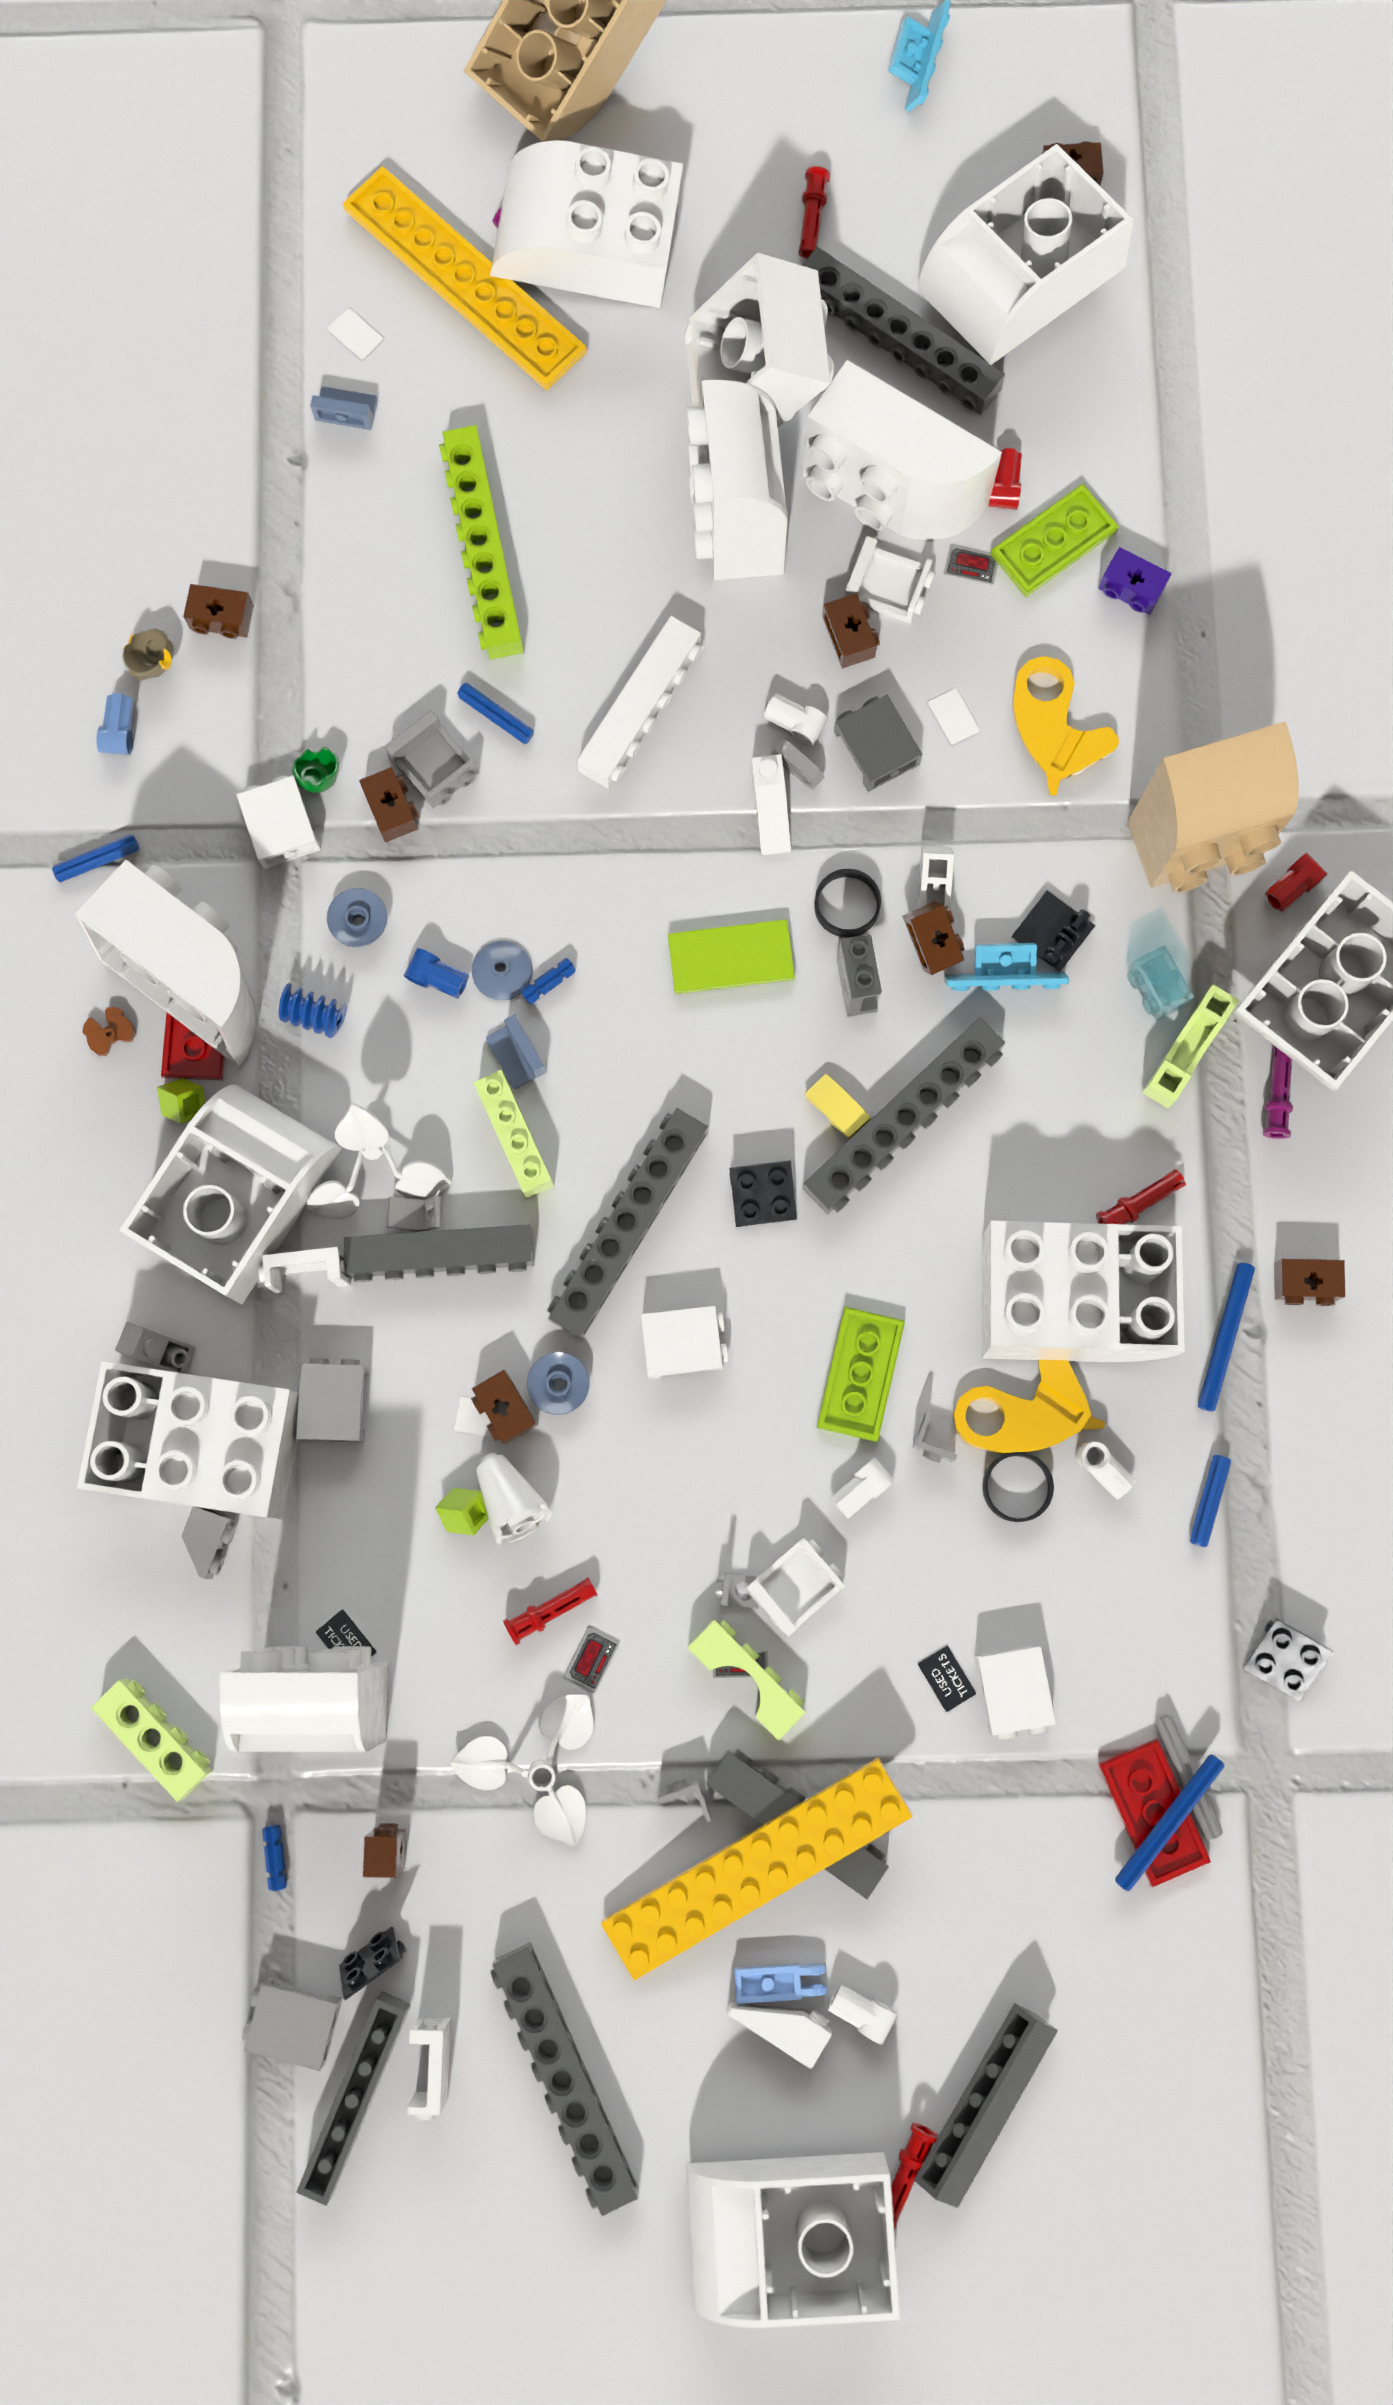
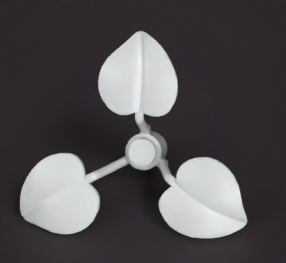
M352 1103L335 1129V1139L339 1145L348 1150L358 1151L350 1182L346 1187L334 1180L320 1184L309 1195L307 1209L313 1214L334 1219L345 1218L355 1213L359 1207V1197L350 1191L355 1186L363 1157L375 1160L382 1154H385L394 1176L399 1178L395 1183V1189L406 1198L423 1200L437 1196L450 1186L451 1178L446 1176L438 1166L427 1161L408 1163L400 1172L390 1153V1146L385 1145L389 1137L386 1126L371 1112Z
M571 1694L563 1696L548 1705L540 1719V1730L544 1736L553 1740L550 1744L547 1758L533 1762L528 1770L505 1762L507 1759V1749L499 1739L493 1736H480L471 1740L452 1758L451 1766L464 1782L480 1790H494L501 1787L506 1780L505 1768L513 1770L523 1777H528L531 1786L535 1790L547 1791L549 1795L540 1797L534 1806L533 1819L536 1827L549 1838L576 1846L585 1827V1801L581 1793L571 1785H563L556 1791L553 1790L555 1773L551 1764L558 1742L565 1749L575 1750L583 1747L590 1740L594 1729L590 1698L585 1694Z

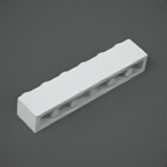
M673 616L669 617L578 758L577 766L580 773L608 789L614 781L616 783L619 782L625 772L626 767L624 765L628 758H634L641 747V742L639 741L645 733L649 734L654 728L657 721L655 716L660 709L665 710L670 703L673 688L676 684L680 686L688 673L686 668L691 661L695 662L699 658L703 650L701 633Z

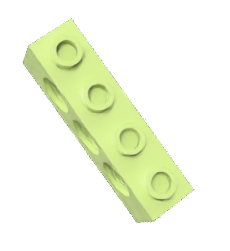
M502 1070L473 1082L526 1199L554 1187Z
M128 1679L119 1680L91 1709L177 1802L185 1799L213 1772L208 1766L210 1764L209 1759L200 1750L196 1749L194 1751L189 1746L187 1735L179 1727H172L165 1720L167 1717L165 1711L158 1704H151L143 1696L146 1692L138 1682L133 1679L131 1681ZM131 1705L135 1706L139 1711V1718L135 1723L131 1722L127 1717V1710ZM152 1728L156 1729L161 1735L158 1746H154L149 1742L148 1734ZM173 1752H177L182 1757L183 1762L180 1769H175L170 1764V1756Z

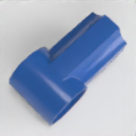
M420 948L416 949L403 975L406 979L421 987L428 988L430 986L456 999L463 994L469 978L467 973L441 962L440 958Z

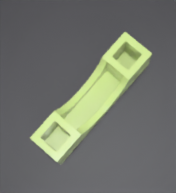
M1212 984L1198 1003L1142 1093L1169 1109L1180 1096L1198 1062L1224 1026L1239 1000Z
M714 1619L687 1648L709 1670L721 1666H735L745 1670L754 1678L760 1692V1701L755 1717L779 1741L806 1713L801 1707L805 1702L792 1688L786 1692L778 1684L782 1678L770 1666L764 1670L755 1661L759 1655L747 1643L741 1646L733 1638L737 1633L724 1619L720 1624Z

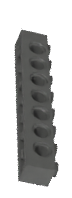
M818 246L802 265L818 270L821 299L827 305L828 314L837 316L851 330L859 331L865 335L873 345L881 346L887 350L898 362L906 363L914 369L917 375L935 383L943 393L951 394L960 400L968 410H974L982 415L1001 391L1005 377L1003 372L990 365L984 359ZM825 284H830V285H832V286H831V287H826V286H824V285H825ZM847 300H854L856 302L850 303ZM869 316H878L879 318L874 319ZM898 331V332H901V333H903V334L897 335V334H894L893 332ZM917 347H922V348H925L926 350L921 351V350H918V349H916V348H917ZM940 363H946V364H948L949 366H948V367H944V366H941ZM964 379H969V380H971V381H973V382H972V383H967V382H964L963 380H964Z
M979 1017L803 1183L802 1189L827 1215L833 1209L838 1213L848 1204L850 1199L847 1196L855 1188L860 1192L871 1182L872 1178L869 1175L876 1168H879L881 1171L894 1160L891 1154L899 1147L903 1150L906 1149L916 1139V1136L913 1134L921 1126L927 1129L938 1118L936 1112L943 1105L949 1108L960 1097L957 1092L964 1085L970 1088L982 1076L979 1071L986 1064L992 1067L1004 1055L1001 1050L1006 1042ZM973 1050L978 1054L979 1060L969 1062L965 1059L963 1052ZM946 1070L953 1071L957 1076V1081L954 1083L946 1082L942 1078V1072ZM930 1091L934 1094L936 1101L931 1104L924 1103L920 1098V1093ZM903 1111L912 1114L914 1122L908 1125L903 1124L899 1121L898 1114ZM880 1132H886L891 1136L892 1143L881 1145L877 1142L876 1135ZM857 1153H865L870 1158V1164L859 1166L854 1162L853 1157ZM835 1174H843L847 1177L848 1184L845 1187H836L832 1183L831 1177Z
M676 1108L673 1114L668 1112L659 1127L663 1131L657 1141L652 1138L643 1153L647 1156L641 1166L636 1164L627 1179L631 1182L625 1192L619 1191L611 1205L615 1208L609 1219L603 1217L595 1231L599 1234L593 1245L588 1243L579 1257V1259L583 1260L577 1271L572 1269L563 1283L566 1286L565 1291L561 1297L556 1295L547 1309V1312L550 1313L548 1317L550 1322L580 1340L585 1336L709 1132V1127L706 1124ZM670 1138H679L683 1142V1146L677 1151L669 1150L666 1147V1142ZM654 1164H664L667 1167L665 1175L661 1177L653 1176L650 1173V1168ZM640 1189H646L651 1193V1198L646 1203H638L634 1199L635 1193ZM624 1215H630L635 1219L634 1226L627 1230L618 1226L619 1219ZM608 1241H614L619 1245L618 1252L613 1256H607L602 1252L603 1245ZM593 1267L600 1268L603 1271L601 1280L598 1282L588 1281L586 1273L589 1269ZM578 1293L585 1295L587 1302L583 1308L574 1309L570 1306V1299L573 1295Z
M531 1942L496 1958L492 1964L494 1969L490 1971L493 1982L497 1989L503 1988L507 1998L504 2001L506 2012L511 2020L516 2018L521 2030L517 2032L518 2039L523 2050H529L534 2062L531 2063V2068L537 2082L543 2081L548 2093L544 2097L552 2114L556 2112L561 2122V2125L558 2126L560 2136L564 2144H570L575 2156L572 2157V2162L578 2176L584 2175L589 2186L586 2189V2195L593 2209L598 2207L601 2216H604L637 2200L639 2195L637 2183ZM520 1977L527 1979L531 1989L526 1993L518 1992L513 1985L515 1979ZM534 2008L539 2009L544 2015V2020L538 2024L530 2022L527 2017V2011ZM544 2040H552L556 2043L558 2051L551 2055L546 2054L542 2051L540 2043ZM559 2071H565L570 2075L572 2081L565 2086L559 2085L554 2079V2074ZM574 2102L580 2103L584 2107L585 2113L579 2117L572 2116L567 2109L568 2105ZM586 2134H592L597 2137L599 2144L594 2148H587L583 2145L581 2138ZM600 2166H607L611 2169L613 2175L609 2179H600L595 2174V2170Z

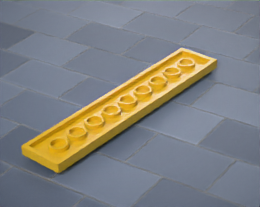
M383 166L342 203L343 209L546 391L587 353L586 345L512 280L490 276L492 262Z
M878 1757L602 1920L601 1926L635 1981L911 1819L913 1814Z

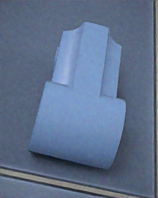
M120 693L107 695L103 726H99L96 737L97 749L100 753L130 755L132 753L134 737L131 724L135 702L132 697Z

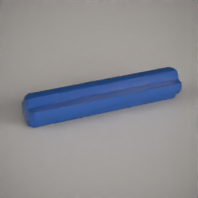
M464 683L459 688L457 694L462 701L517 740L527 744L532 739L534 732L531 727L469 683Z
M130 834L54 865L52 871L56 880L63 882L137 852L139 844L135 836Z
M1214 1455L1212 1458L1189 1539L1190 1543L1207 1547L1209 1544L1231 1465V1459L1228 1457Z

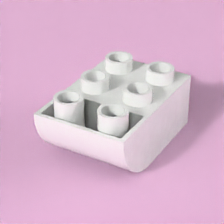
M1056 144L970 205L951 222L928 254L919 276L917 290L992 365L1126 268L1133 218Z
M757 252L689 318L685 327V342L693 406H702V380L742 382L761 389L771 397L775 404L777 426L779 427L784 422L789 421L798 410L816 395L824 392L829 387L833 378L834 363L832 358L827 355L824 329L827 320V305L821 299L818 270Z
M702 380V406L686 407L689 460L688 480L690 501L694 508L695 523H693L696 559L712 558L714 581L784 574L788 519L775 404L764 391L746 383L731 380Z
M235 1084L226 1086L214 1094L189 1122L119 1231L242 1305L259 1279L258 1266L263 1264L262 1255L276 1253L307 1204L309 1195L320 1184L342 1148Z
M991 1221L982 1236V1359L1134 1362L1168 1358L1185 1352L1182 1226Z
M101 1361L77 1489L282 1519L296 1443L299 1393L290 1389Z
M270 1646L266 1649L241 1652V1668L220 1672L221 1722L228 1748L232 1752H367L386 1742L388 1664H371V1647L337 1646L332 1647V1649L309 1652V1663H307V1646Z
M884 2152L686 2163L693 2306L699 2315L717 2323L751 2328L900 2320L891 2182Z

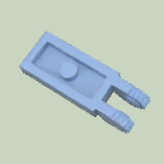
M799 1963L734 1967L736 2004L802 2000L801 1997L827 1994L826 1985L813 1984L801 1987L800 1976L821 1975L826 1972L825 1965L818 1963L799 1966Z

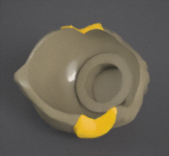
M157 628L140 631L130 635L128 644L123 648L122 660L131 677H135L137 680L156 678L171 667L174 646L164 631Z

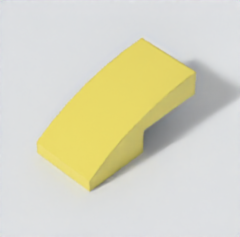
M827 1074L804 1094L806 1099L828 1118L829 1123L849 1140L871 1120V1117Z

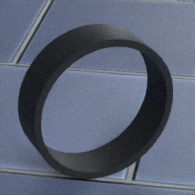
M856 869L836 870L827 875L820 882L816 890L814 901L815 915L821 926L833 935L845 938L862 935L875 924L881 908L880 890L875 881L862 871ZM850 877L861 880L870 887L876 898L877 909L868 923L855 929H841L830 924L823 917L819 909L818 898L823 888L831 881Z
M1013 1452L1005 1454L991 1463L983 1478L982 1491L986 1504L998 1517L1011 1522H1025L1037 1518L1048 1508L1054 1494V1482L1050 1470L1039 1458L1025 1452ZM1019 1456L1030 1459L1042 1469L1047 1480L1048 1492L1044 1504L1035 1514L1026 1518H1013L1003 1514L995 1507L989 1496L988 1481L990 1474L1000 1461L1008 1457Z

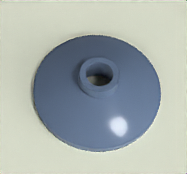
M352 888L341 892L333 899L327 911V925L331 934L337 941L346 946H367L375 942L386 928V907L375 893L367 889ZM356 917H363L364 922L361 925H355L354 919Z
M499 941L488 944L478 952L472 964V978L476 987L483 995L494 1000H509L521 994L522 989L529 985L532 976V965L528 955L521 947L511 942ZM500 963L506 965V969L503 972L495 970L496 966Z
M555 1352L541 1357L534 1363L528 1374L527 1389L532 1402L539 1409L549 1414L563 1415L576 1410L585 1401L589 1392L590 1381L585 1366L576 1357L567 1353ZM555 1380H564L565 1386L562 1390L554 1389L553 1384Z

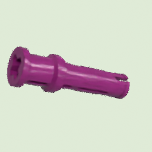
M1274 1046L1270 1100L1265 1104V1111L1268 1114L1267 1127L1263 1129V1136L1273 1139H1286L1291 1137V1131L1288 1129L1289 1113L1293 1112V1105L1289 1101L1292 1059Z

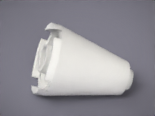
M490 1453L479 1460L480 1465L476 1468V1473L492 1534L497 1544H501V1540L504 1538L507 1544L522 1539L539 1529L537 1522L544 1518L545 1522L551 1518L553 1513L549 1505L504 1455Z

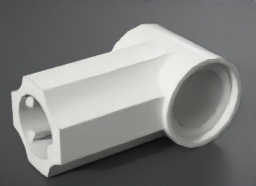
M778 693L771 698L764 712L765 719L790 731L791 736L795 740L806 746H813L828 721L826 715L812 706H805L804 708Z
M1086 1442L1081 1444L1076 1450L1075 1456L1079 1466L1086 1469L1115 1500L1125 1495L1136 1482L1127 1470L1110 1454L1104 1444L1100 1442ZM1091 1447H1094L1099 1452V1460L1094 1465L1090 1464L1086 1458L1087 1451Z
M876 1457L854 1474L855 1477L830 1498L847 1519L869 1500L877 1498L895 1482L894 1478Z
M841 1983L835 1990L827 2008L831 2013L856 2026L857 2030L865 2037L881 2045L898 2015L897 2012L876 1999L869 2000Z

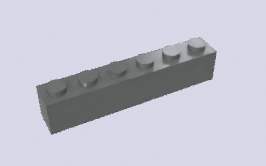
M530 1225L344 1237L345 1274L350 1278H354V1282L373 1281V1276H385V1280L404 1279L403 1274L415 1273L416 1278L434 1277V1272L445 1271L447 1276L465 1275V1270L477 1269L478 1274L496 1273V1268L508 1267L509 1272L527 1271V1266H534L532 1228Z
M728 1749L706 1781L709 1787L762 1825L806 1799L804 1795L791 1786L787 1791L777 1784L779 1778L766 1768H763L760 1772L750 1764L753 1759L739 1749L735 1753ZM869 1844L867 1848L865 1846L859 1848L825 1868V1870L862 1897L868 1899L889 1868V1865L883 1860L886 1854L874 1845Z
M383 1991L376 1998L296 2193L325 2206L328 2205L341 2178L411 2003Z
M1016 2003L1013 2004L914 2178V2181L935 2200L956 2208L962 2202L1058 2032L1056 2028L1036 2013Z

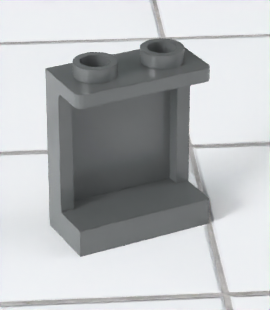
M888 694L881 698L876 696L867 700L862 708L854 712L848 710L842 713L837 718V721H835L834 733L837 737L841 736L862 772L863 784L868 792L920 765L923 754Z
M871 935L840 939L836 960L847 1017L877 1012L878 1007L875 996L881 995L882 989Z

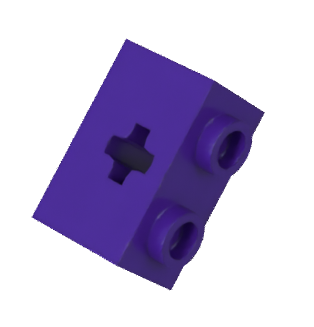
M1119 547L1106 569L1098 589L1111 599H1119L1129 604L1136 612L1151 615L1172 573Z

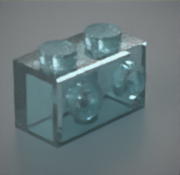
M1165 945L1133 960L1127 968V977L1131 986L1134 989L1138 988L1143 997L1142 1005L1148 1015H1153L1156 1021L1188 1006L1194 999L1192 992Z

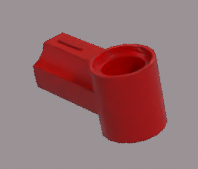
M1005 448L999 450L1002 454L988 507L1017 510L1021 493L1019 477L1022 453H1019L1014 448Z
M1306 852L1286 871L1287 873L1266 891L1265 896L1268 903L1274 909L1283 912L1303 893L1311 891L1328 873Z

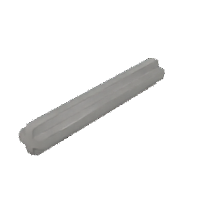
M1169 1714L1156 1719L1155 1723L1183 1787H1185L1196 1773V1769L1173 1717ZM1205 1792L1193 1810L1204 1836L1211 1840L1221 1836L1223 1831Z

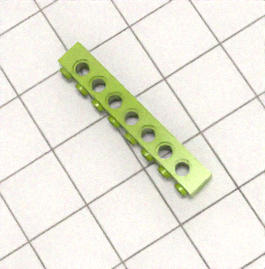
M477 425L442 431L444 443L439 444L442 462L448 461L450 470L444 472L448 489L454 488L455 497H450L453 515H459L461 523L455 524L459 542L465 541L466 550L461 551L464 569L470 568L472 577L466 579L470 596L476 595L477 604L472 605L475 622H481L483 632H478L481 650L487 649L489 660L524 653ZM463 460L469 461V462H468L467 464H465V465H459V464H458L460 461H463ZM466 487L475 488L470 492L463 491ZM473 513L481 514L477 518H469V516ZM478 540L486 541L483 545H474ZM483 567L492 568L489 572L486 573L479 571ZM491 593L498 595L495 599L492 600L485 599V597ZM497 620L504 622L499 627L490 626L492 622Z

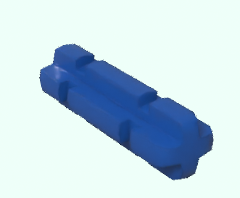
M564 958L557 963V968L552 967L534 980L535 984H529L522 989V996L529 1004H533L540 999L539 995L547 994L562 983L564 977L568 978L575 973V966L568 958Z
M270 1825L262 1829L263 1842H266L264 1846L266 1873L270 1874L267 1882L270 1891H279L287 1886L286 1874H283L285 1869L283 1844L279 1842V1839L282 1838L281 1827L279 1825Z

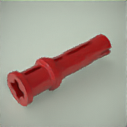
M819 166L809 167L805 172L807 184L806 191L802 194L805 210L798 254L806 259L809 258L818 246L821 212L828 199L825 192L831 175L827 169Z
M1177 1169L1172 1170V1172L1130 1198L1122 1197L1105 1212H1097L1096 1219L1098 1223H1134L1139 1218V1214L1186 1186V1182L1182 1181L1184 1177Z
M587 1577L584 1581L537 1607L529 1605L526 1607L527 1611L511 1620L506 1618L503 1620V1623L514 1644L517 1646L520 1644L521 1639L535 1631H544L546 1623L592 1597L598 1596Z
M919 2123L911 2124L910 2130L912 2133L905 2149H901L899 2152L901 2163L891 2184L894 2230L914 2185V2178L928 2156L932 2144L938 2138L937 2133Z

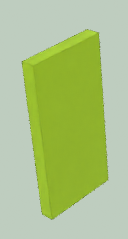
M1082 483L992 548L990 555L1022 594L1028 597L1115 534L1119 526Z
M787 919L667 934L675 994L795 980Z
M844 1307L816 1428L878 1442L904 1329V1320Z

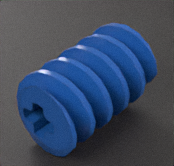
M286 984L279 1001V1019L284 1023L290 1020L293 1026H299L302 1023V1027L305 1030L313 1028L316 1034L325 1032L328 1038L334 1037L346 1017L347 1004L344 1003L340 1009H337V1000L332 999L327 1006L325 1005V995H321L318 1001L315 1002L313 991H310L306 998H304L303 988L299 987L292 994V985Z

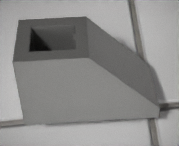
M126 1322L115 1348V1351L167 1371L184 1374L195 1350V1347Z
M193 1506L181 1537L199 1577L213 1579L214 1574L218 1575L222 1569L224 1557L221 1555L225 1544L229 1545L234 1537L236 1527L233 1526L235 1519L205 1508Z

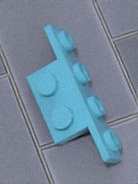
M944 0L932 12L928 28L908 16L901 23L888 72L911 85L905 109L909 112L918 104L922 105L928 96V81L935 71L936 64L934 60L943 44L942 32L950 19L948 11L951 1Z
M1036 943L975 944L974 974L944 975V982L947 987H951V990L968 991L970 986H982L983 990L992 991L999 990L1000 986L1012 985V988L1016 990L1030 989V985H1042L1045 989H1059L1061 984H1069V977L1065 972H1036Z

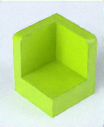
M182 1078L157 1086L161 1114L177 1123L182 1124L191 1121L205 1104L203 1087Z
M453 1488L435 1507L446 1531L451 1533L474 1536L489 1520L482 1493L478 1490Z

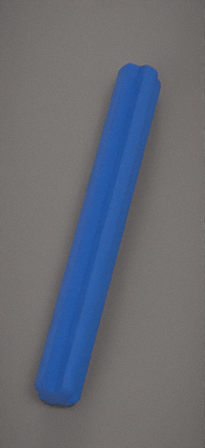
M1240 1262L1236 1267L1198 1402V1408L1208 1412L1216 1410L1254 1275L1255 1267L1248 1263Z
M1210 1754L1116 1876V1883L1125 1891H1131L1223 1770L1225 1764L1215 1755Z

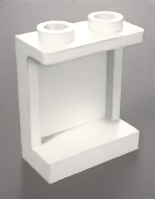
M866 536L847 585L845 597L857 593L860 602H865L868 609L911 624L914 614L920 615L926 599L922 597L924 588L930 589L936 573L931 570L933 560L927 558L926 563L922 564L876 548L877 539Z
M294 775L290 777L280 776L273 779L272 783L263 786H250L244 789L242 793L236 794L258 861L264 869L321 850L313 832L300 793V787L297 785Z
M339 1247L262 1255L263 1264L258 1266L260 1282L265 1283V1287L276 1294L283 1293V1275L327 1270L328 1280L336 1286H351L350 1277L345 1274L344 1252Z
M715 1306L641 1314L649 1379L661 1378V1376L723 1370L722 1363L728 1362L726 1343L720 1344L719 1332L724 1331L723 1314L716 1313Z
M802 1538L744 1588L785 1637H789L819 1608L846 1587L842 1582L845 1578L842 1572L833 1563L830 1566L826 1564L821 1558L824 1554L823 1550L813 1539L808 1542L805 1538Z
M1035 1645L974 1656L976 1668L980 1673L989 1721L988 1730L991 1735H997L998 1740L1017 1737L1016 1731L1029 1729L1030 1734L1044 1733L1049 1731V1725L1056 1724L1041 1646Z
M418 2017L410 2029L409 2044L429 2045L427 2092H415L407 2106V2114L415 2115L417 2120L435 2119V2115L441 2114L448 2100L451 2017Z

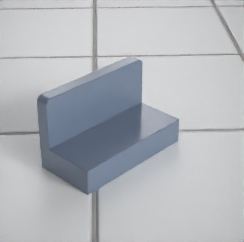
M322 387L319 396L312 395L310 407L315 421L372 430L378 398L376 395Z
M515 1014L504 1019L506 1026L487 1036L486 1041L514 1089H518L547 1072Z

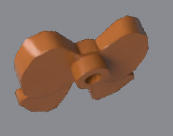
M117 1007L105 1009L106 1020L109 1026H106L104 1029L93 1018H88L84 1023L82 1033L86 1036L90 1049L98 1056H107L111 1045L117 1041L131 1042L136 1036L133 1024L124 1016L122 1009Z

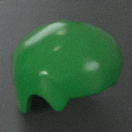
M322 747L318 752L306 749L294 761L292 767V775H294L297 785L313 793L324 792L334 786L339 773L338 758L334 752L326 747Z

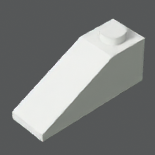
M782 754L752 757L751 774L761 855L791 852Z
M921 846L918 908L936 901L943 904L944 907L948 906L950 909L954 864L952 848ZM935 931L936 937L932 939L933 942H938L937 936L940 935V932Z
M730 2002L727 2007V2015L809 2069L813 2068L832 2036L831 2028L827 2026L829 2021L813 2010L809 2014L802 2009L744 2003L736 2004L734 2002Z

